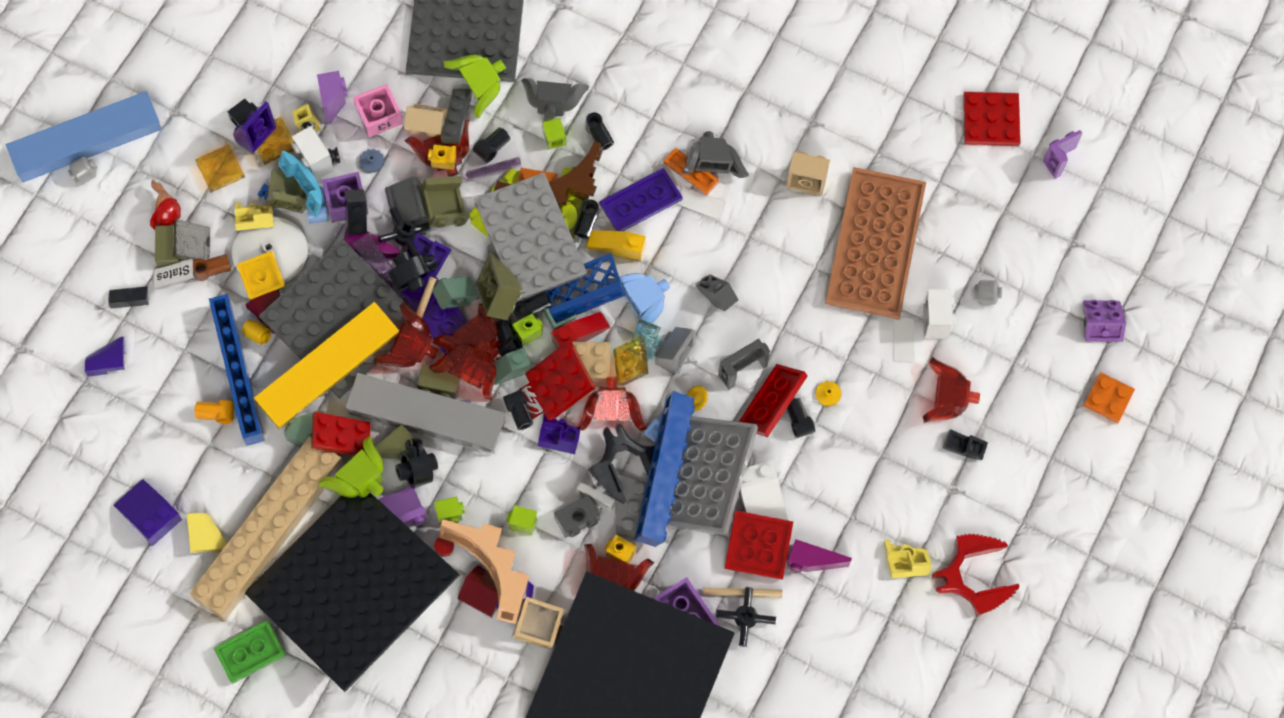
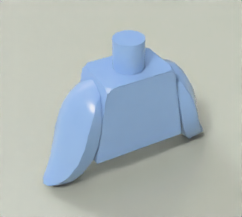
M640 273L622 275L620 279L627 295L624 297L640 320L637 325V332L642 335L663 312L665 298L663 292L670 289V286L666 279L656 283L651 275L645 276ZM615 277L606 280L608 285L617 282Z

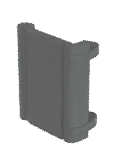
M415 176L385 188L389 209L396 207L402 221L414 222L421 218L428 219L420 188L422 183Z

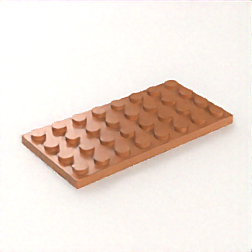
M853 167L825 305L900 320L926 187L925 181Z

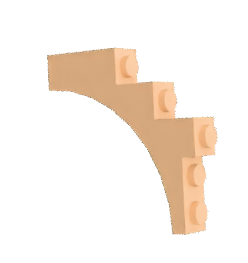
M442 520L439 538L463 547L480 560L490 573L497 589L499 604L497 619L516 624L527 589L529 575L511 570L516 552L498 547L502 528L483 524L481 529H477L453 521Z

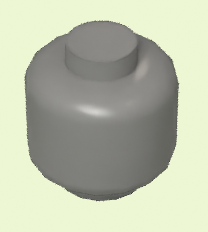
M82 156L72 162L69 166L70 170H68L75 183L85 184L96 177L95 169L98 167L92 158L89 160L87 157Z
M980 280L978 284H975L974 299H977L979 304L995 305L998 302V298H1002V287H999L996 280Z

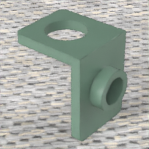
M545 308L543 311L553 331L577 318V315H573L556 324L548 308Z

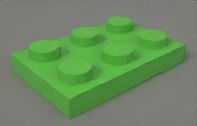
M268 620L213 648L231 684L286 656Z

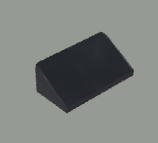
M148 286L109 290L108 304L110 308L149 305Z

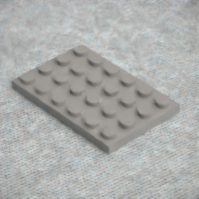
M545 173L474 198L475 205L498 259L518 279L519 285L522 288L521 296L517 298L516 302L587 276L585 266Z
M691 416L689 421L691 428L685 439L687 446L682 453L683 464L678 471L679 482L674 490L675 501L670 508L671 519L667 527L727 536L758 427L756 424Z

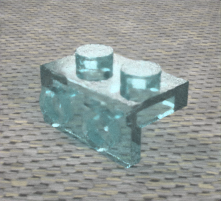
M639 319L628 351L645 357L642 364L646 365L648 359H653L656 349L653 347L658 346L662 337L658 335L661 327Z

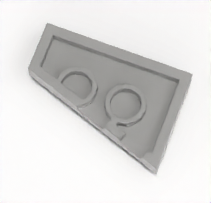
M618 475L628 504L624 505L615 500L616 535L634 540L647 482Z

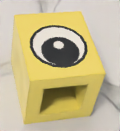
M309 104L292 111L295 125L300 132L312 126L315 132L321 130L319 118Z

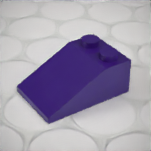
M265 101L254 111H251L247 115L246 120L234 130L235 142L251 154L277 128L269 103Z
M144 479L113 505L152 546L182 521L179 513Z

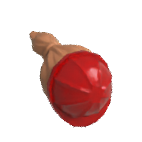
M153 179L151 187L158 193V197L155 202V212L150 219V227L155 230V226L175 225L181 217V208L177 200L167 193L160 183L155 182Z

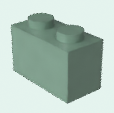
M470 276L442 278L437 282L432 291L441 309L470 306L479 296Z

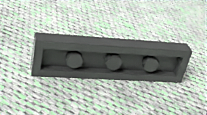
M453 89L441 135L442 144L461 143L472 97L471 89Z

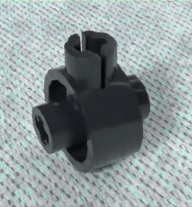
M404 252L395 257L393 262L396 267L390 270L388 274L396 289L400 290L408 287L410 292L414 293L426 286L423 278L431 271L437 269V261L430 262L434 259V256L427 254L423 257L422 255H417L411 258L408 252Z
M411 438L412 445L411 440L408 439L405 443L406 450L400 453L401 463L395 465V470L400 481L406 480L411 488H417L433 482V471L438 469V462L433 453L427 454L421 439Z

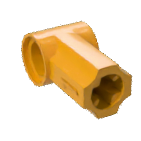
M219 400L218 403L196 402L194 410L195 419L215 420L218 423L231 424L233 423L234 402L229 400Z

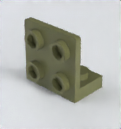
M273 169L270 176L266 205L303 213L307 209L305 205L307 199H305L306 194L294 176L287 178L283 171Z

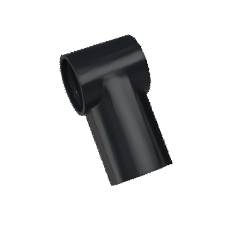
M596 112L588 114L586 117V131L591 134L594 141L601 143L600 150L605 151L614 145V141L602 122V116ZM597 122L598 125L593 126L590 123Z
M499 127L486 139H480L474 145L473 152L485 163H489L495 158L497 151L511 140L505 129Z
M586 200L582 205V211L574 231V235L579 238H590L595 221L599 216V205L595 200ZM593 208L595 211L588 213L586 209Z
M543 291L524 301L516 302L513 313L518 318L523 319L530 314L535 315L544 311L545 308L552 307V302L547 292ZM526 306L527 312L524 315H520L521 307Z
M499 320L495 323V330L500 342L497 348L502 357L507 353L523 348L522 342L515 335L511 320Z
M522 390L503 396L508 412H511L517 430H525L532 426L533 421L526 407L527 402Z
M794 398L786 410L791 420L793 433L796 438H800L814 433L815 426L812 418L807 415L801 399Z

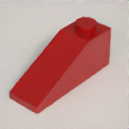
M600 311L569 322L551 332L552 342L557 349L567 341L587 342L611 327Z

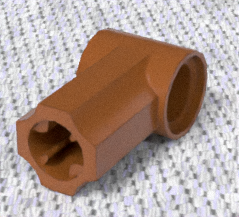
M227 254L209 259L198 258L193 261V275L199 281L207 280L209 276L231 271ZM200 267L205 268L203 272L196 271Z

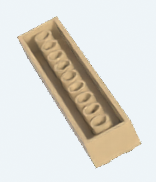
M310 436L189 593L194 601L223 621H226L244 597L247 589L260 576L325 488L318 487L320 480L324 477H334L343 466L341 457L334 452L311 448L312 438Z

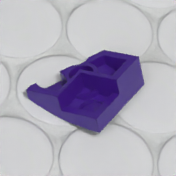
M124 336L119 337L86 357L85 372L87 376L106 375L107 371L125 369Z
M544 413L537 446L575 454L580 430L570 426L562 418L550 421Z

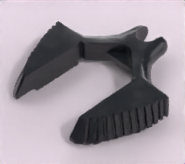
M616 424L617 437L611 433L608 427L604 428L605 452L602 459L597 464L591 466L588 471L591 472L590 474L595 478V481L597 480V483H600V486L605 489L606 493L608 492L612 498L627 505L628 503L623 494L624 490L611 462H613L616 453L628 451L640 457L648 476L655 446H643L635 442L628 436L621 424Z

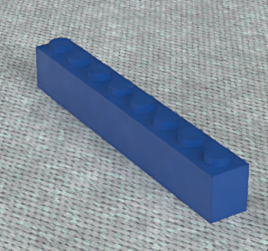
M228 294L209 298L242 438L246 446L263 442L265 438L257 405L254 401V393L231 301Z
M672 391L665 398L634 537L635 541L653 547L664 543L667 537L666 526L671 519L670 508L675 501V495L673 494L679 482L678 471L683 464L682 453L687 446L685 439L690 431L691 423L689 421L695 409L693 397L676 391Z

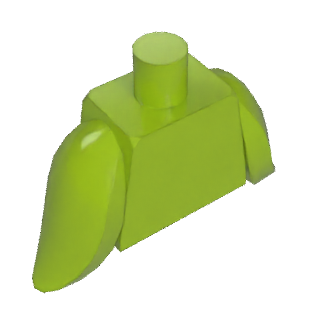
M474 54L443 61L444 68L460 70L478 99L474 115L480 119L483 111L494 101L500 92L501 80L498 73L506 69L502 60L500 59L491 64L487 57L483 58L481 55Z
M371 436L363 440L364 451H359L335 474L336 477L322 478L318 483V487L349 498L356 496L364 498L370 492L375 496H379L384 489L380 485L383 481L381 474L384 471V465L380 454L373 445Z

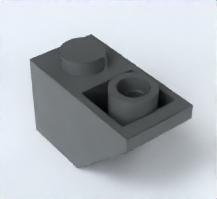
M711 274L703 277L701 282L696 285L697 289L716 308L722 311H726L739 300L729 282Z

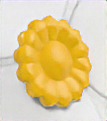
M833 381L821 382L820 386L816 388V399L824 406L828 405L831 407L836 405L841 399V388L838 387L837 383L834 384Z
M697 385L688 391L687 396L694 398V411L702 410V407H705L708 401L707 389H704V386Z

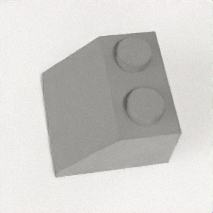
M675 327L672 332L669 331L664 339L665 344L663 347L659 346L654 354L656 357L655 364L675 375L695 344L696 331Z

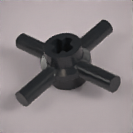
M396 207L391 208L389 212L396 225L393 232L378 236L379 243L395 240L400 245H406L412 257L420 255L413 243V239L416 233L430 230L429 223L414 226L409 221H402Z
M745 587L744 604L738 607L735 612L718 609L716 611L717 618L734 619L737 626L741 628L740 647H747L748 631L757 622L776 624L775 616L758 615L755 608L751 606L752 587ZM744 613H747L748 617H750L748 621H745L744 617H742Z

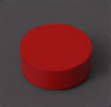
M437 538L434 548L439 556L447 557L453 553L454 543Z

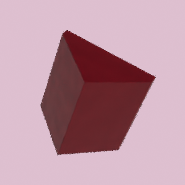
M477 565L466 576L457 599L492 618L497 610L495 606L498 604L497 589L488 570Z

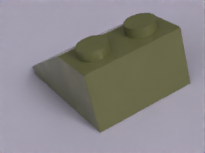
M489 253L476 284L486 316L508 320L510 314L514 312L517 298L521 296L522 288L512 272L493 253Z

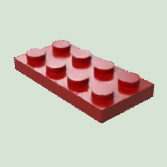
M776 364L738 422L756 424L758 427L756 434L768 437L808 375L805 371Z

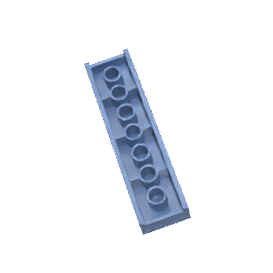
M147 91L5 145L16 173L22 183L66 167L82 156L92 157L162 129Z

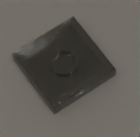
M178 219L173 221V256L187 260L193 259V261L198 258L209 259L210 227Z

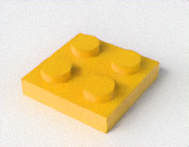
M269 251L237 264L249 300L286 287L274 251Z

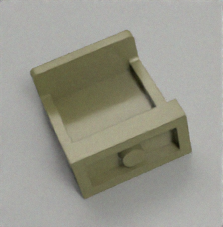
M461 176L424 179L420 188L430 227L444 228L451 225L460 227L468 221L470 214L465 213L459 189L462 184Z

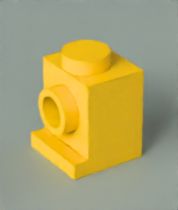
M434 145L433 150L429 149L428 160L431 161V167L454 170L457 153L456 146Z

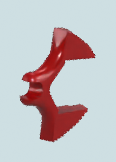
M979 534L956 536V554L951 563L946 568L935 571L932 574V579L943 578L946 581L945 586L935 589L937 593L960 595L970 602L976 616L992 611L996 607L998 608L999 605L1006 602L1005 600L1012 597L1020 587L1019 584L975 593L974 590L964 585L959 568L965 558L998 552L1008 547L1005 541L1001 542L1000 539L997 540V538L983 535L979 536Z

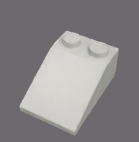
M772 460L746 467L739 491L744 512L788 520Z

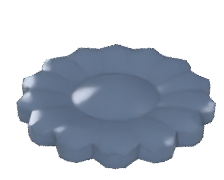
M367 149V151L360 155V167L369 173H376L384 166V155L379 150Z

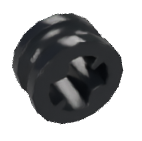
M335 147L334 150L329 148L328 152L332 165L335 162L341 163L338 148Z

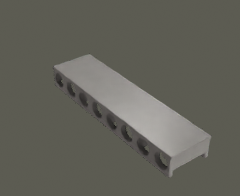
M357 373L345 408L349 415L397 428L403 425L411 432L492 454L495 453L497 441L506 419L504 412Z

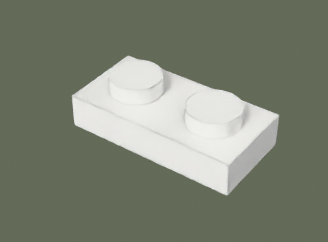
M580 482L578 485L577 495L581 497L589 495L594 504L612 512L615 506V499L606 492L601 493L597 491L596 487L590 483L584 484Z

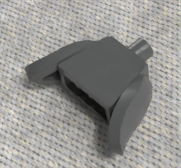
M523 78L521 80L529 104L537 108V113L543 114L547 119H553L555 116H564L565 112L574 109L589 89L588 85L581 83L572 86V84L537 81L536 85V82L531 78Z
M711 131L705 132L698 142L690 146L687 152L686 164L682 173L688 175L695 170L715 173L730 172L738 178L749 176L736 150L728 145L724 138H714V133Z

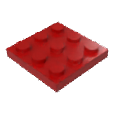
M964 91V144L1020 146L1019 93Z
M570 341L564 343L525 373L547 419L553 421L596 388L577 350Z
M735 510L724 569L783 580L794 521Z

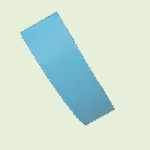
M283 151L278 166L287 178L294 176L307 195L305 205L314 217H318L322 205V194L317 180L300 160L290 153Z

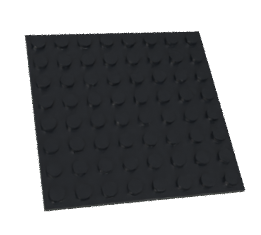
M370 492L364 498L360 496L352 498L340 496L247 589L245 594L322 671L346 692L460 574Z
M586 571L525 718H701L735 632Z

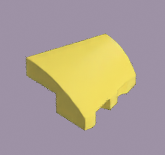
M235 202L236 231L274 227L272 206L251 203L247 207H241V202Z
M204 513L187 514L190 552L192 554L212 551V553L221 552L227 545V541L211 517Z
M884 540L891 579L930 575L932 564L926 549L913 548L907 544H903L901 547L890 544L891 540Z

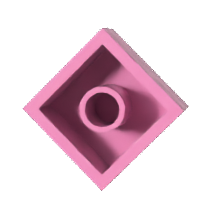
M388 84L353 97L355 109L368 137L403 124L401 112Z

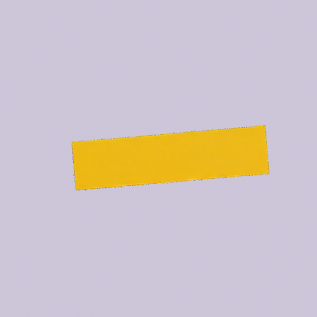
M373 302L255 396L254 401L280 430L395 338L399 330L381 308Z

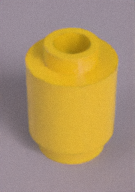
M247 320L241 330L246 338L260 346L267 344L271 338L270 329L255 320Z

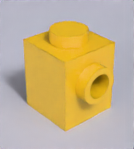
M615 535L613 540L610 538L605 546L606 557L626 568L636 553V545L618 535Z

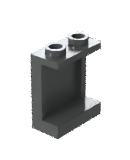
M757 339L720 361L718 375L728 390L735 387L738 371L755 361H759L763 368L767 367L770 353L769 347L766 343H762L760 339Z

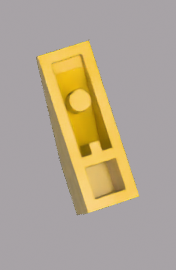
M592 230L586 248L641 262L646 246V236L625 231Z

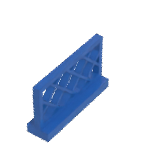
M611 253L584 263L585 269H593L590 277L585 276L581 278L587 280L584 288L576 286L580 280L579 278L574 280L572 284H564V286L569 287L566 295L558 293L562 285L556 287L555 291H546L552 302V307L549 308V311L556 323L627 296ZM610 260L611 264L608 270L600 268L602 263ZM598 271L605 274L601 282L594 279ZM609 276L616 278L617 282L610 285L605 284ZM591 283L599 285L596 290L588 291ZM574 289L580 291L579 297L574 299L570 297ZM556 296L563 298L561 304L553 306Z

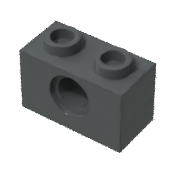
M587 495L554 512V519L564 537L567 538L569 536H577L580 534V530L586 527L592 528L596 526L598 521H600V514L590 496ZM575 515H581L583 519L581 521H575L573 520V517Z

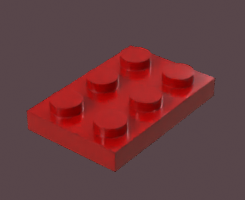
M320 412L313 413L311 448L355 456L361 450L364 451L363 440L370 436V422Z

